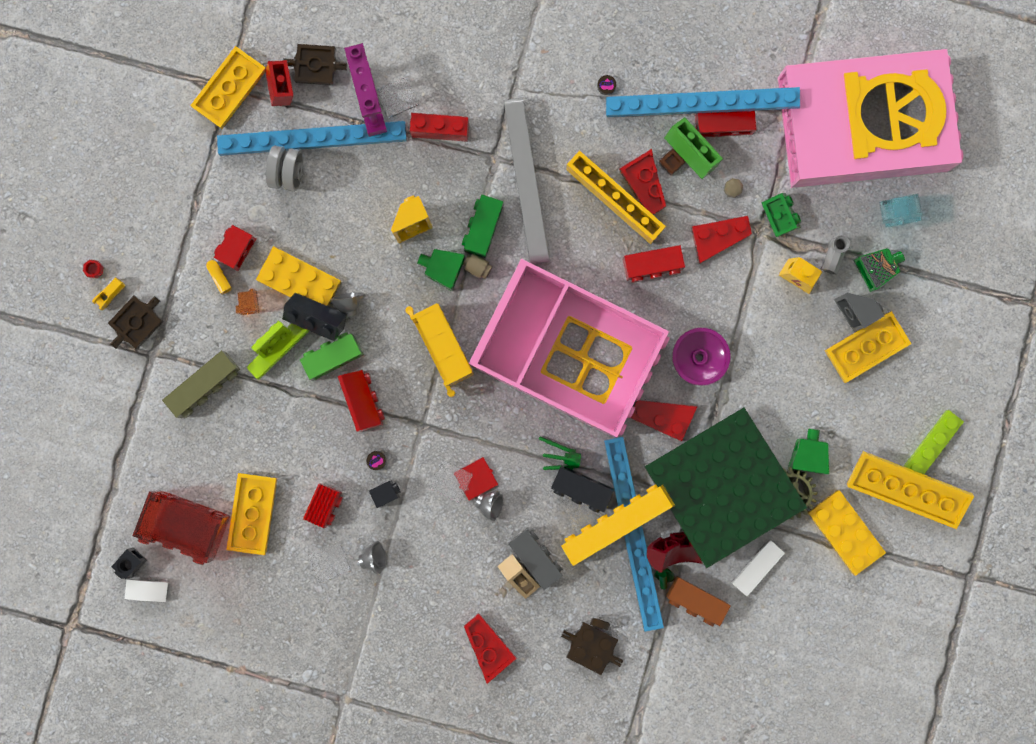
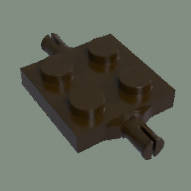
M297 44V53L294 59L283 58V60H287L288 66L294 67L295 83L333 86L336 70L347 71L348 67L347 62H336L335 46Z
M133 295L108 322L118 335L110 345L117 349L123 341H126L135 349H139L164 322L153 310L161 302L160 299L154 296L146 304Z
M582 622L579 631L575 635L565 629L563 630L564 634H561V637L571 642L566 658L599 675H602L609 662L621 667L622 664L615 660L623 663V659L613 655L618 639L585 622Z

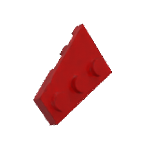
M652 149L619 169L640 204L651 214L654 215L666 207Z
M748 216L691 227L699 264L752 234Z
M638 400L635 402V410L631 419L682 441L697 406Z
M480 613L464 625L485 681L488 684L516 660L517 657Z

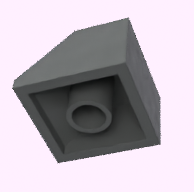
M848 292L834 299L853 332L866 328L884 317L883 307L875 299Z

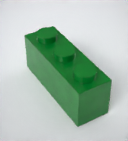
M482 194L480 199H476L474 205L476 212L474 217H470L468 223L470 231L468 235H464L462 241L465 252L474 253L483 258L487 257L504 206L503 201Z

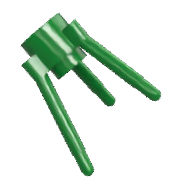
M541 436L539 437V440L569 452L565 453L564 456L544 453L543 457L563 460V464H566L563 466L572 470L573 468H579L581 453H576V449L565 447ZM561 465L544 466L543 470H559Z

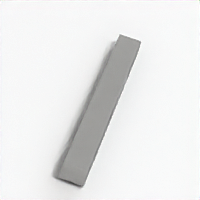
M523 98L504 100V108L529 261L531 264L549 262Z

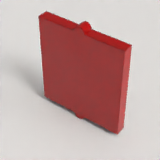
M484 457L454 472L460 484L459 488L463 489L468 500L498 485L492 474L493 470L489 468Z

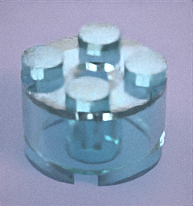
M919 193L879 202L885 228L902 225L903 220L904 224L922 220L921 216L923 214Z

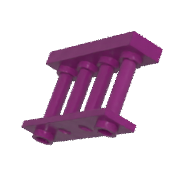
M361 43L345 47L348 65L368 136L386 133L387 129L364 45Z

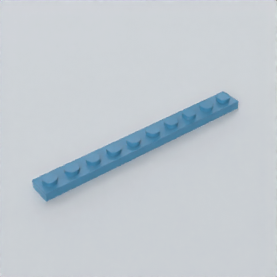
M800 87L606 97L607 117L800 108Z
M405 121L385 122L387 132L370 137L368 136L365 124L217 135L218 154L226 156L270 152L274 145L282 146L288 151L291 148L303 150L406 142Z
M619 437L605 440L604 444L617 506L623 504L626 507L631 504L630 499L636 495L624 438ZM641 525L624 535L643 628L646 632L661 629L664 626L651 565L647 559V546Z

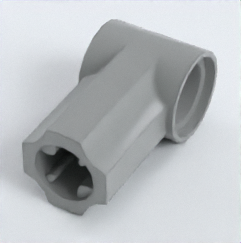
M840 235L830 240L821 270L830 274H838L845 253L850 247V240L846 236ZM837 240L841 241L843 244V248L841 250H839L835 245Z

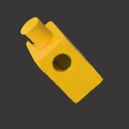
M796 257L787 260L779 276L810 294L819 280L822 271L804 259Z

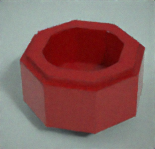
M88 260L84 263L83 272L87 277L97 279L103 274L104 267L99 261Z

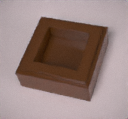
M674 149L659 160L660 165L671 176L686 163Z

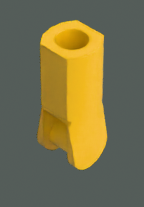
M214 260L208 261L206 264L207 270L211 277H213L212 279L219 292L223 295L231 291L232 287L219 264Z
M115 277L94 297L92 302L94 304L97 303L100 306V310H104L126 285ZM106 295L108 298L104 301L102 298Z

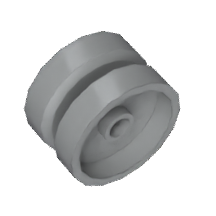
M272 146L266 165L267 186L279 189L283 185L285 190L297 191L303 172L302 151L294 148L286 151L282 146Z

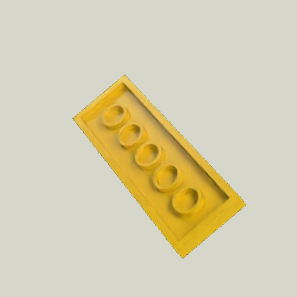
M865 451L862 452L847 482V487L954 529L958 528L974 498L973 493Z

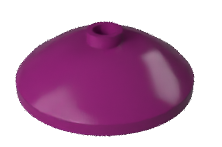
M694 328L682 334L676 341L672 352V361L676 372L682 379L688 383L703 386L712 384L724 376L728 370L731 355L727 342L719 333L708 328ZM697 354H700L702 356L701 361H698L696 359Z

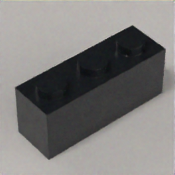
M294 293L284 305L282 319L335 341L345 328L347 314Z
M563 465L560 466L551 486L555 494L561 497L567 495L572 498L571 501L574 503L589 505V509L597 513L600 511L605 512L614 492V488Z

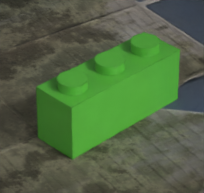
M685 117L673 125L664 137L701 179L714 171L723 160L718 152Z
M343 333L337 337V341L333 343L328 341L320 345L321 349L315 352L310 350L303 354L304 357L299 360L309 380L314 381L364 355L352 333Z

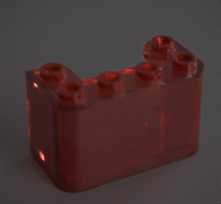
M149 491L132 536L138 538L137 541L149 545L150 542L155 543L157 541L162 543L164 548L171 550L173 548L179 549L181 554L192 557L193 562L204 565V563L214 561L230 515L165 491Z

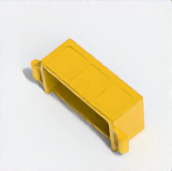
M436 303L414 314L412 307H406V313L416 325L444 381L443 384L447 389V395L451 398L454 397L456 393L451 389V386L473 376L474 373L441 307Z

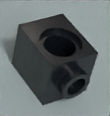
M390 480L369 490V493L376 508H379L400 498L399 493L401 491L398 484Z
M129 548L125 550L111 567L119 578L126 580L132 578L147 559L135 548ZM126 560L131 562L130 570L125 567Z

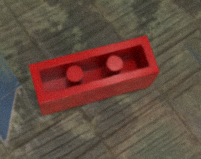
M755 111L696 113L695 115L696 130L703 137L753 135L756 131Z
M411 113V137L468 142V117Z
M681 245L625 255L623 257L627 281L632 280V283L643 281L644 277H651V279L661 278L662 274L669 273L670 276L677 275L685 268Z

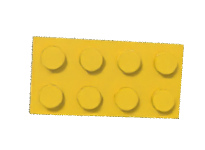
M235 46L190 106L223 129L265 74L266 67Z
M274 246L256 278L258 282L290 298L294 293H297L328 307L331 303L330 299L334 297L342 282Z
M890 311L881 319L866 328L854 332L824 351L843 382L847 383L912 343L892 311Z
M238 473L226 550L266 555L278 478Z
M840 490L835 491L812 510L808 511V515L854 576L886 554L885 550Z

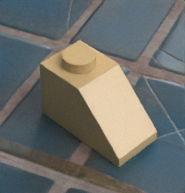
M513 554L497 566L507 581L525 599L540 587Z

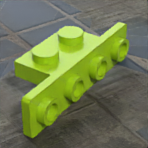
M280 321L273 324L251 347L258 356L247 366V369L256 379H261L309 331L292 323L288 327Z

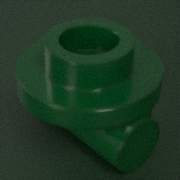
M668 568L662 573L657 570L655 572V577L660 582V588L663 590L667 589V583L674 580V573Z

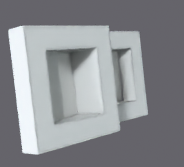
M126 579L124 599L166 602L168 582Z

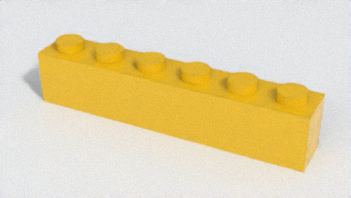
M580 150L568 162L566 170L650 245L663 232L666 226Z
M656 484L646 490L648 494L643 497L638 494L630 499L631 504L624 507L622 504L613 509L614 514L610 517L605 514L597 519L598 524L592 527L589 524L580 529L582 532L580 535L575 536V534H572L565 538L566 543L561 545L571 564L573 566L672 508L675 504L663 485L659 487Z

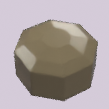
M732 178L724 186V192L727 197L735 198L743 190V184L739 179Z

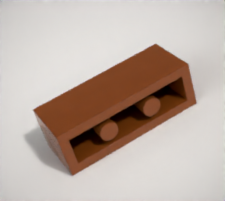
M678 576L675 577L666 594V597L670 599L668 603L677 608L680 605L687 609L686 613L697 617V615L703 617V622L712 627L714 624L721 626L731 606Z

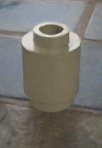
M474 253L472 256L468 255L463 263L465 271L480 279H486L493 267L489 264L490 262Z

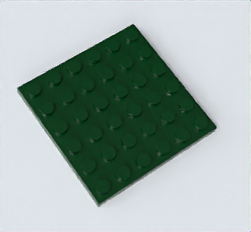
M745 407L644 466L653 483L658 487L663 485L675 505L670 510L705 568L712 566L807 508Z

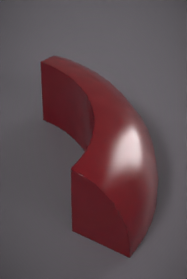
M684 532L670 533V537L666 538L659 537L647 547V559L650 565L660 573L677 563L693 562L703 564Z

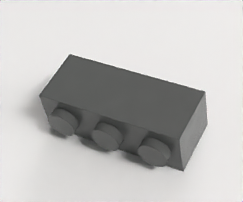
M526 528L508 544L543 590H546L563 576L560 572L563 569L556 560L552 562L548 557L551 553L545 545L541 547L538 544L537 540L539 538L533 530L528 531Z

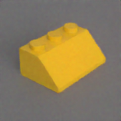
M419 196L407 197L400 204L391 228L398 243H402L433 228Z

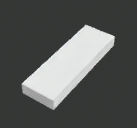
M768 540L732 581V584L745 596H748L785 552L771 540Z

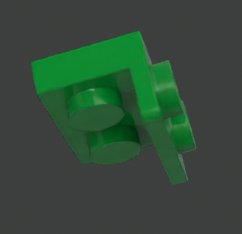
M780 193L761 202L776 237L801 228L799 224L801 219L797 212L794 213L792 208L794 202L790 195L787 196L786 193Z

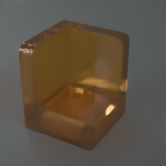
M252 288L246 292H239V305L235 306L236 313L239 315L259 313L257 290Z

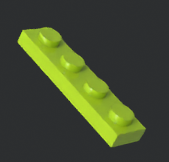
M946 410L903 467L925 474L964 421L950 410Z

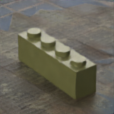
M221 350L162 399V401L176 418L184 417L185 419L194 412L193 409L197 405L201 406L206 403L209 395L219 392L223 388L222 384L227 380L231 381L237 377V372L240 368L227 352Z

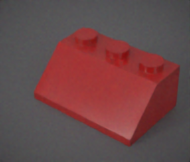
M359 370L337 376L356 431L365 432L384 425L382 421L385 420L382 409L378 410L376 404L379 401L377 394L370 387V384H372L370 374L365 373L364 370Z

